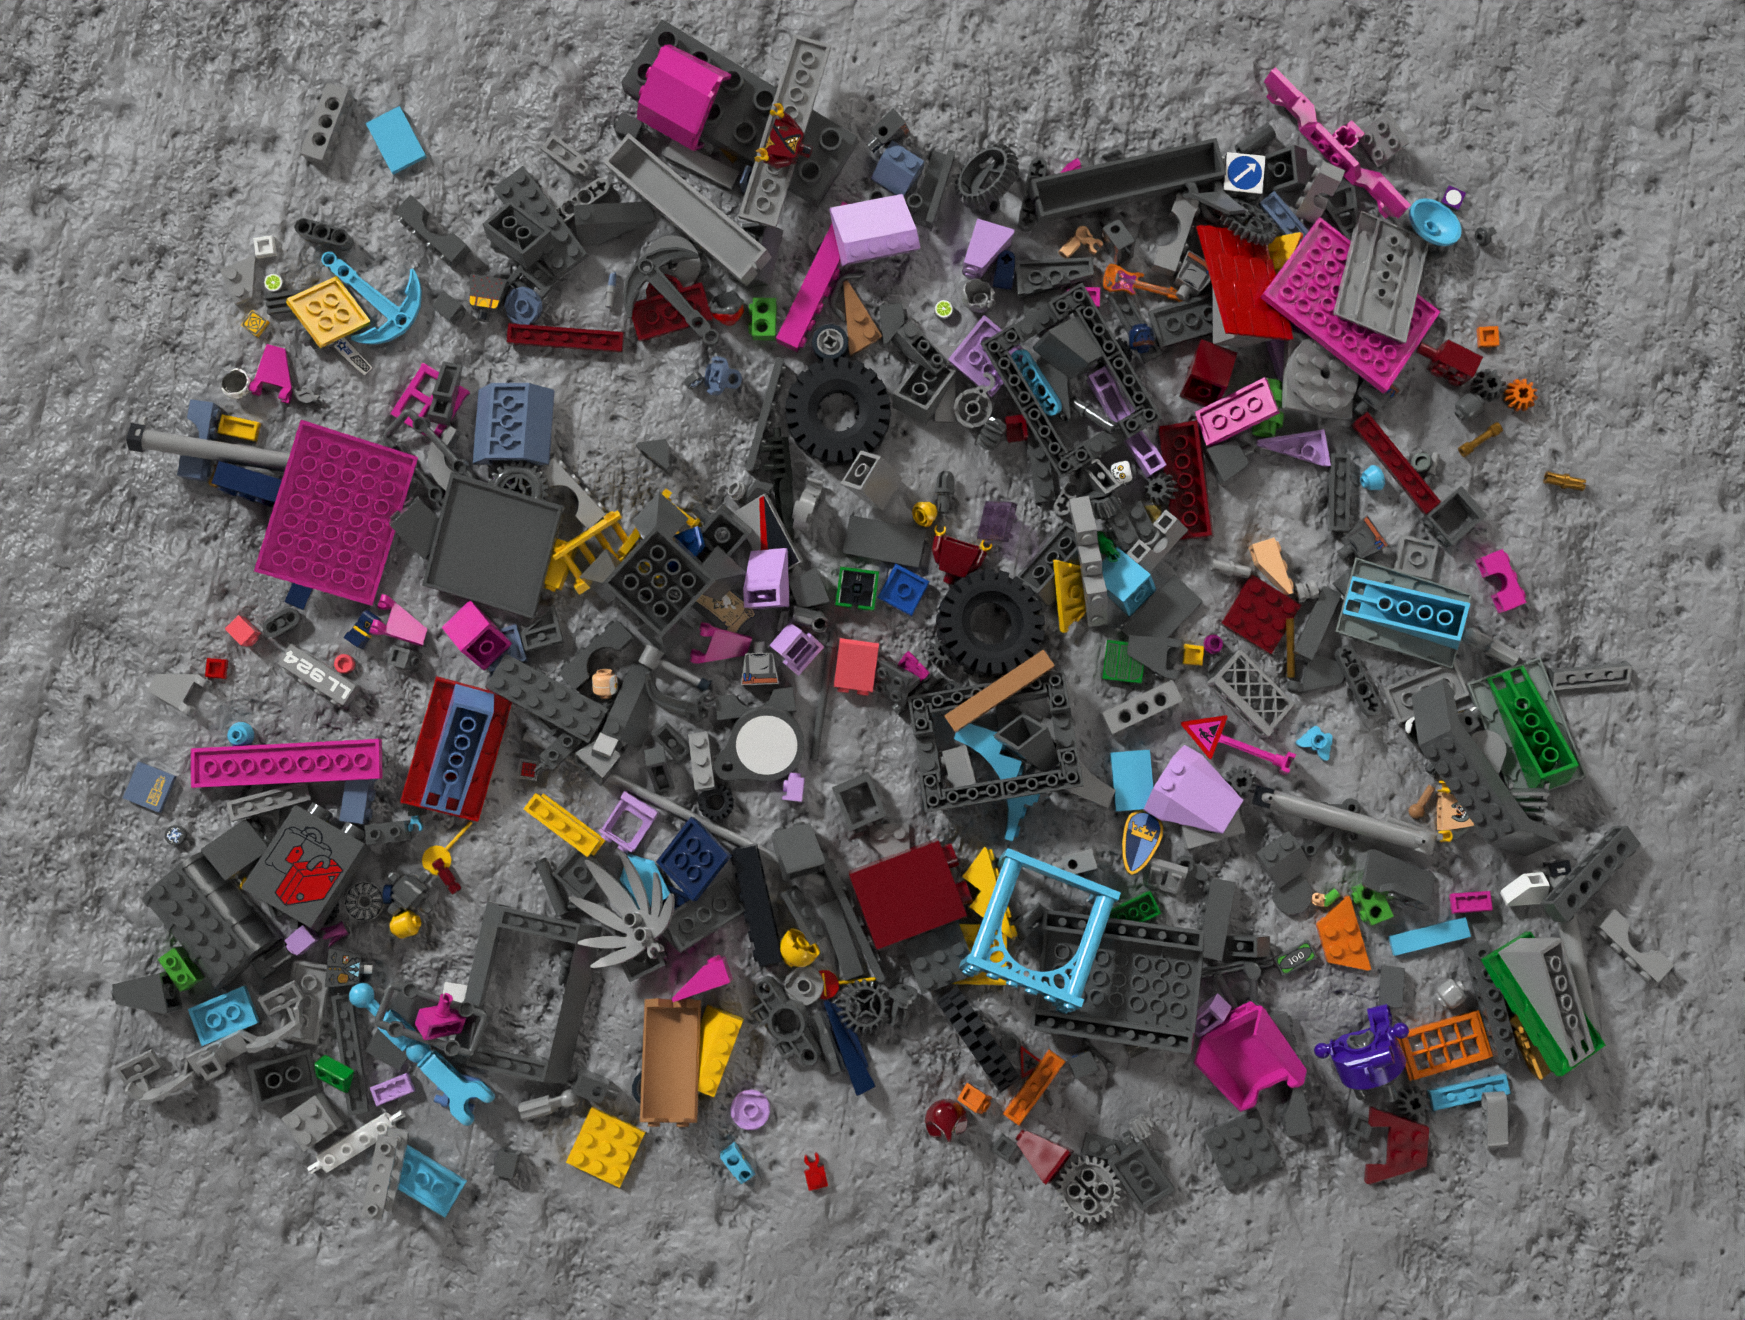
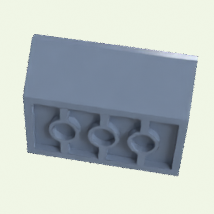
M490 383L479 389L473 465H493V460H526L531 465H549L554 389L531 383Z

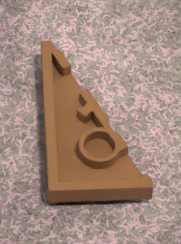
M846 280L843 282L849 355L852 357L882 339V335L852 286Z

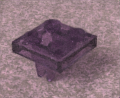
M985 501L977 539L1009 542V538H1013L1011 534L1013 521L1017 520L1018 517L1015 515L1017 504L1013 502Z

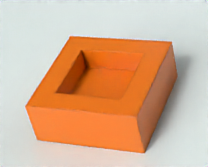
M1498 326L1477 328L1478 348L1499 346Z

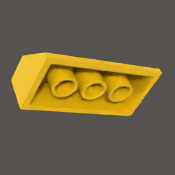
M708 1004L700 1023L698 1091L715 1097L744 1018Z

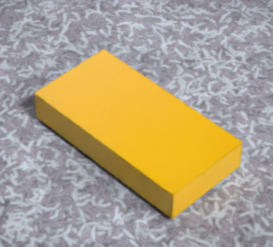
M222 414L217 433L257 442L261 423Z

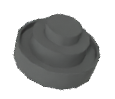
M1201 202L1202 217L1206 221L1220 223L1222 221L1220 220L1221 216H1219L1220 211Z

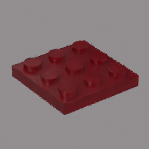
M1251 574L1220 624L1271 655L1286 631V619L1294 618L1301 604Z

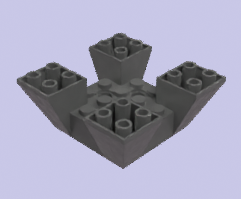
M659 491L632 520L642 537L640 543L622 562L605 549L579 578L608 604L618 597L645 622L638 631L667 657L693 630L681 618L684 613L702 595L720 601L746 574V571L719 546L703 562L674 537L689 518ZM676 561L679 568L672 570L669 567V562ZM648 562L650 570H643L640 563ZM658 575L663 576L665 583L658 584L655 577ZM649 590L652 597L644 598L642 591ZM670 590H678L680 596L677 598L672 597Z

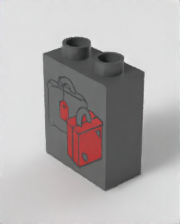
M312 802L307 811L297 805L294 806L241 888L319 932L371 849L362 842L366 837L363 830L349 822H346L341 830L328 823L333 814Z

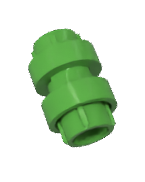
M1266 378L1278 409L1282 408L1283 382ZM1279 411V414L1253 426L1252 434L1264 438L1274 437L1276 429L1283 426L1284 413Z

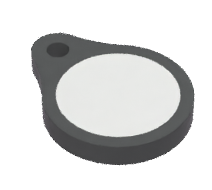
M761 706L745 712L734 724L726 745L715 759L714 771L716 775L723 780L729 781L735 779L774 781L789 775L800 763L804 752V735L801 726L790 713L781 708ZM723 763H732L733 769H725Z

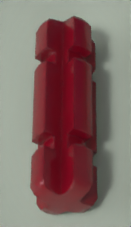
M438 858L432 863V867L435 871L438 870L437 874L443 883L449 886L448 890L450 893H457L462 889L460 884L454 881L456 878L449 868L444 866L445 863L442 858Z

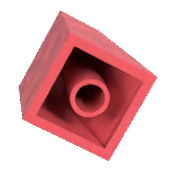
M840 638L834 688H838L837 692L849 693V690L857 691L858 695L864 696L873 693L879 643Z

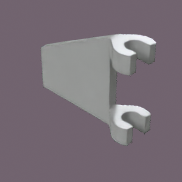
M156 674L147 691L178 708L183 713L194 716L198 709L185 703L186 698L195 683L202 687L210 688L213 681L199 674Z

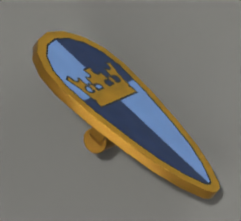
M1144 810L1134 811L1128 816L1124 825L1122 859L1125 870L1129 875L1138 873L1147 865L1163 836L1161 820Z

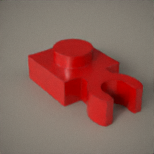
M815 1152L816 1159L814 1161H809L808 1156H804V1162L809 1166V1169L804 1170L809 1191L828 1186L824 1165L818 1166L819 1154Z

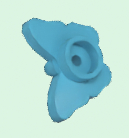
M1314 726L1306 734H1303L1300 739L1296 740V745L1302 748L1311 747V750H1316L1321 760L1328 761L1333 736L1330 733L1324 734L1318 726Z

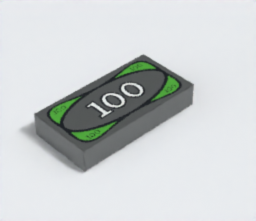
M1306 939L1272 959L1284 977L1318 957Z

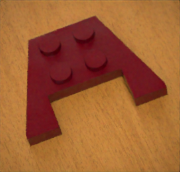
M1369 1106L1368 1124L1371 1127H1388L1386 1164H1365V1183H1376L1427 1167L1429 1127L1425 1124L1404 1117L1401 1118L1390 1112H1384Z

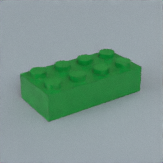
M1148 890L1113 907L1109 918L1144 922L1161 914L1151 891Z

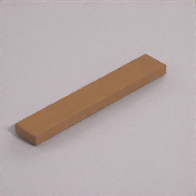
M1042 650L944 716L955 733H957L1053 669L1055 665L1046 652Z

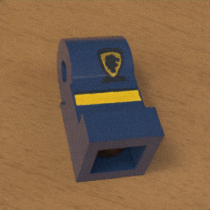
M369 610L364 611L350 632L346 633L344 639L357 648L364 649L373 635L369 633L373 620L381 621V618Z

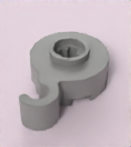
M990 372L983 374L984 377L990 379L989 386L980 385L977 388L967 389L960 393L955 400V416L958 422L966 427H980L992 416L994 409L993 401L988 391L994 388L996 378ZM976 403L979 408L978 411L970 412L969 404L973 405Z
M808 477L806 489L802 493L800 500L796 501L793 509V529L806 533L810 530L815 515L814 506L818 503L824 481Z

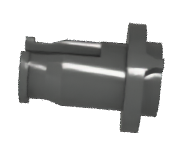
M899 984L890 989L889 996L894 999L891 1010V1020L888 1022L889 1026H895L900 1007L905 1009L901 1029L905 1030L908 1028L907 1022L911 1016L913 1005L919 1004L921 1000V995L917 993V989L904 984Z

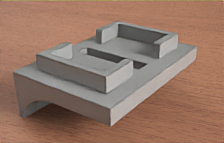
M1152 857L1148 862L1142 884L1180 896L1188 868ZM1168 871L1165 884H1161L1164 872Z

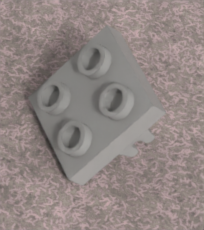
M1389 111L1382 114L1364 129L1363 132L1365 134L1360 139L1361 144L1377 167L1382 166L1410 143Z

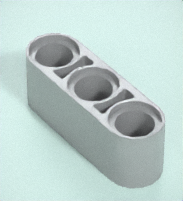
M1504 1091L1483 1092L1481 1095L1483 1145L1486 1149L1506 1148L1508 1146V1104Z

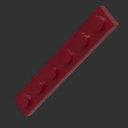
M508 323L506 342L513 345L623 353L624 332Z
M1368 412L1351 424L1352 428L1424 515L1441 503L1435 493Z

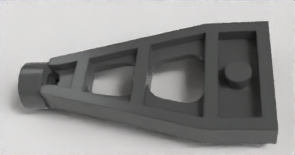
M1343 176L1334 195L1341 192L1345 193L1346 207L1337 209L1330 202V195L1326 193L1319 194L1328 199L1324 210L1337 230L1351 241L1352 238L1350 236H1352L1358 215L1355 185H1352ZM1349 212L1352 224L1343 226L1338 215Z

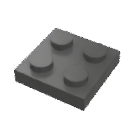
M575 848L552 875L577 898L584 899L598 883L587 867L585 860L594 862L607 872L609 870L591 854L589 857H586Z

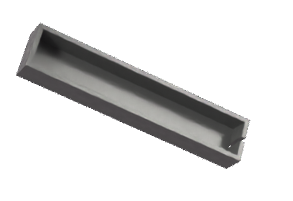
M1217 138L1031 179L1028 190L1032 204H1035L1033 209L1037 224L1189 190L1185 186L1186 183L1193 182L1197 188L1211 185L1210 182L1212 180H1219L1221 182L1226 175Z

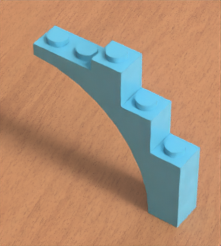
M970 723L955 733L954 740L964 743L980 753L992 765L1000 780L1022 775L1024 765H1021L1022 761L1000 753L1001 750H1005V746L994 738L993 735L997 731ZM1040 794L1006 799L1008 805L1007 825L1004 834L1006 840L1013 841L1014 837H1018L1021 828L1018 826L1020 818L1024 819L1027 810L1024 805L1033 806L1034 802H1038Z

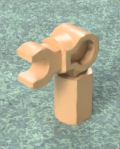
M1079 226L1074 232L1073 237L1069 238L1058 253L1064 259L1070 258L1081 246L1080 243H1082L1084 246H1088L1091 254L1095 255L1097 250L1093 248V245L1097 244L1101 248L1103 242L1100 239H1094L1086 226Z

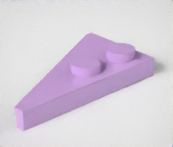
M1324 429L1256 441L1259 447L1323 467L1331 466Z

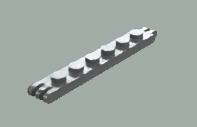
M820 848L825 859L824 870L876 980L881 983L885 980V977L878 964L881 962L877 951L872 952L870 945L873 944L868 933L864 934L861 927L864 924L860 915L855 916L853 909L856 907L852 898L847 899L844 893L847 888L842 879L838 880L836 873L839 871L834 861L830 863L824 849Z

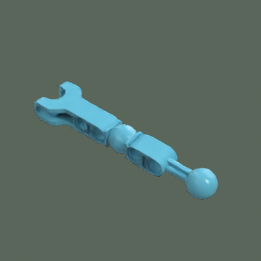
M367 983L354 985L349 992V1000L352 1005L357 1008H366L376 1017L380 1004L374 999L375 995L372 986ZM392 1009L389 1012L386 1011L383 1021L389 1023L399 1021L404 1024L405 1028L416 1031L396 1011ZM378 1027L395 1046L401 1049L402 1052L406 1051L408 1059L418 1063L417 1066L448 1096L451 1114L463 1125L470 1126L474 1121V1115L468 1108V1102L471 1097H477L484 1103H490L495 1099L494 1092L483 1081L467 1080L435 1049L431 1050V1045L404 1036L398 1038L391 1037L386 1030Z

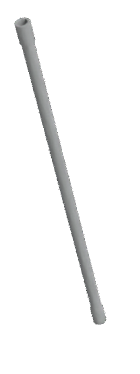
M527 730L523 737L524 742L546 750L552 744ZM572 753L565 759V761L578 766L574 762L575 754ZM611 773L606 780L687 821L690 817H695L708 831L740 847L755 843L614 773ZM758 844L760 856L779 865L776 853ZM815 873L803 878L822 887L826 876Z

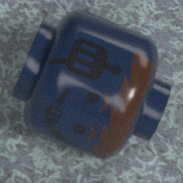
M1148 324L1134 325L1128 332L1130 348L1137 350L1138 354L1149 352V348L1155 344L1153 329L1148 327Z

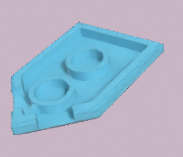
M628 853L627 857L636 868L644 884L650 908L652 907L654 872L659 875L663 901L666 900L670 891L655 861ZM623 868L620 881L639 907L626 871Z

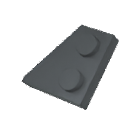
M555 606L548 608V612L541 618L538 617L531 626L526 627L521 632L526 653L564 642Z

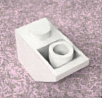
M1543 872L1522 874L1503 888L1500 894L1507 907L1540 904L1548 896L1550 885Z

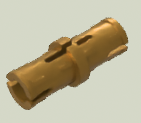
M1546 471L1544 478L1547 479H1543V483L1557 485L1561 489L1570 488L1584 491L1586 487L1583 484L1586 483V479L1571 477L1566 473L1562 475Z

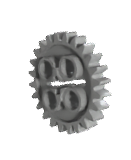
M1085 1155L1084 1161L1078 1156L1077 1163L1070 1160L1071 1167L1064 1165L1066 1172H1059L1062 1179H1056V1182L1061 1186L1056 1187L1055 1190L1061 1194L1056 1197L1057 1200H1063L1060 1203L1061 1208L1067 1206L1065 1213L1069 1214L1072 1212L1073 1219L1079 1216L1080 1222H1083L1086 1217L1088 1222L1091 1223L1092 1217H1094L1099 1222V1215L1106 1218V1211L1113 1213L1110 1206H1117L1114 1199H1120L1116 1191H1120L1121 1188L1115 1184L1120 1182V1180L1113 1178L1116 1175L1115 1172H1109L1111 1167L1109 1164L1104 1166L1105 1161L1103 1159L1097 1163L1095 1156L1091 1161L1087 1155ZM1086 1170L1092 1171V1176L1089 1179L1083 1178V1173ZM1075 1176H1078L1087 1187H1091L1092 1191L1101 1198V1202H1098L1089 1191H1085L1084 1187L1075 1180ZM1101 1184L1107 1185V1190L1104 1193L1097 1192V1188ZM1072 1185L1079 1186V1190L1075 1194L1069 1192V1188ZM1087 1199H1092L1094 1202L1091 1207L1086 1208L1083 1206Z

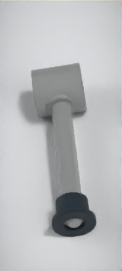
M647 644L638 662L653 670L660 666L696 685L701 691L708 690L712 680L700 679L662 659L663 652Z

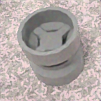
M1309 580L1305 584H1294V595L1298 603L1305 602L1309 598L1312 600L1319 598V590L1315 580Z

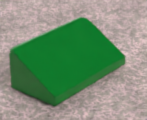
M323 1055L314 1063L318 1079L344 1093L349 1092L354 1075L353 1069L327 1055Z

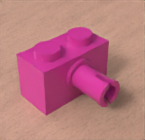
M448 993L441 994L438 1006L419 1009L415 1025L424 1040L462 1032L466 1018L461 1016L458 1010L450 1008L453 1000L452 995Z

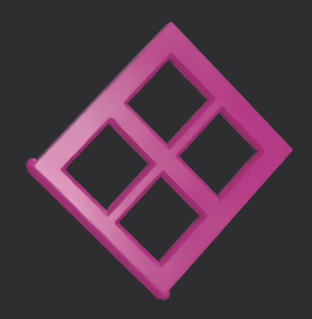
M421 363L420 369L390 414L397 418L413 396L425 404L418 415L419 417H424L430 409L433 395L429 398L418 391L417 387L426 374L437 380L439 372L427 364ZM460 385L452 418L467 395L470 394L469 390ZM408 417L404 423L413 428V421ZM438 424L433 432L440 438L447 425Z

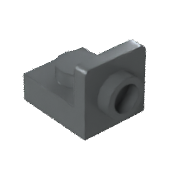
M393 645L387 664L417 672L421 663L422 653Z

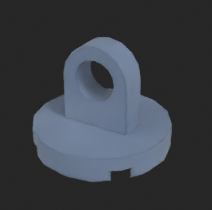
M713 357L711 359L713 361L712 364L707 365L704 383L708 387L706 391L710 395L718 396L725 388L735 389L739 387L742 382L741 373L738 370L729 368L725 358ZM730 374L735 376L733 384H730L728 381Z

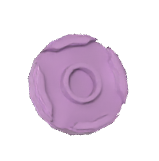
M754 1089L744 1090L733 1099L730 1108L731 1117L740 1128L756 1130L768 1120L770 1103L767 1097L760 1091Z

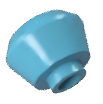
M1371 465L1362 473L1360 482L1363 488L1368 490H1382L1385 486V477L1378 466Z
M245 722L235 723L228 730V741L232 746L251 745L254 740V730Z

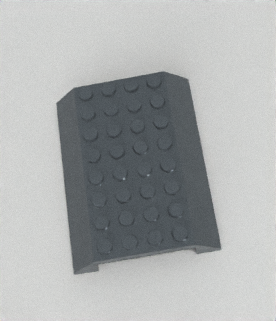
M1044 909L1042 922L1044 937L1039 972L1059 969L1074 957L1090 915ZM1108 918L1081 997L1084 999L1082 1007L1064 1014L1056 1011V1007L1052 1006V1002L1045 1000L1043 995L1037 993L1035 1009H1032L1030 1029L1191 1054L1196 1032L1205 931ZM1066 969L1065 973L1068 975L1070 979L1071 976L1069 974L1072 972V970ZM1056 974L1054 976V984L1060 989L1064 988L1065 982L1061 975ZM1042 977L1041 981H1046L1049 985V978Z

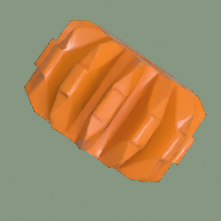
M1515 379L1513 383L1507 384V389L1503 393L1507 396L1503 401L1509 402L1507 408L1514 406V412L1520 409L1524 412L1528 410V407H1533V401L1538 398V396L1534 395L1538 389H1532L1533 382L1527 384V379H1522L1521 381Z

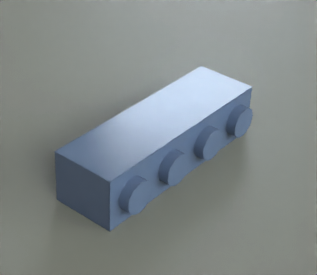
M378 779L345 781L339 821L368 824L373 814L371 802L374 801L376 795L374 783Z

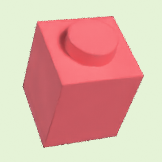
M240 615L225 628L241 646L245 647L255 644L258 641V636L261 634L246 617Z

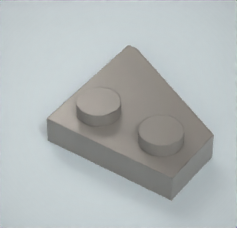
M254 255L220 269L236 306L255 299V265L258 260Z

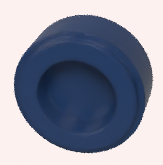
M392 884L384 885V904L394 902L391 898V895L394 894L391 890L394 887Z

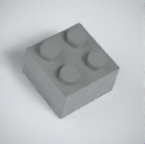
M323 1092L316 1094L282 1118L303 1152L344 1125Z

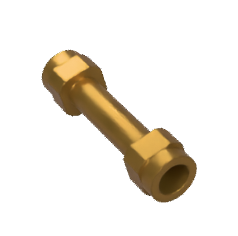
M1495 422L1487 428L1486 432L1471 442H1466L1458 447L1460 455L1466 457L1474 451V448L1490 437L1499 435L1503 432L1502 426Z

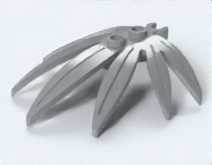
M619 851V855L639 907L628 891L611 874L590 860H585L587 867L623 918L594 902L572 896L568 897L572 903L596 920L627 934L626 937L603 936L578 941L577 943L580 945L594 948L614 949L626 947L601 958L590 965L591 968L609 967L624 963L639 955L646 948L647 954L651 959L657 958L654 953L655 949L658 952H664V947L661 944H657L655 940L663 934L671 922L675 905L674 894H669L662 909L663 894L661 881L658 873L654 872L650 914V906L644 884L636 868L623 851Z

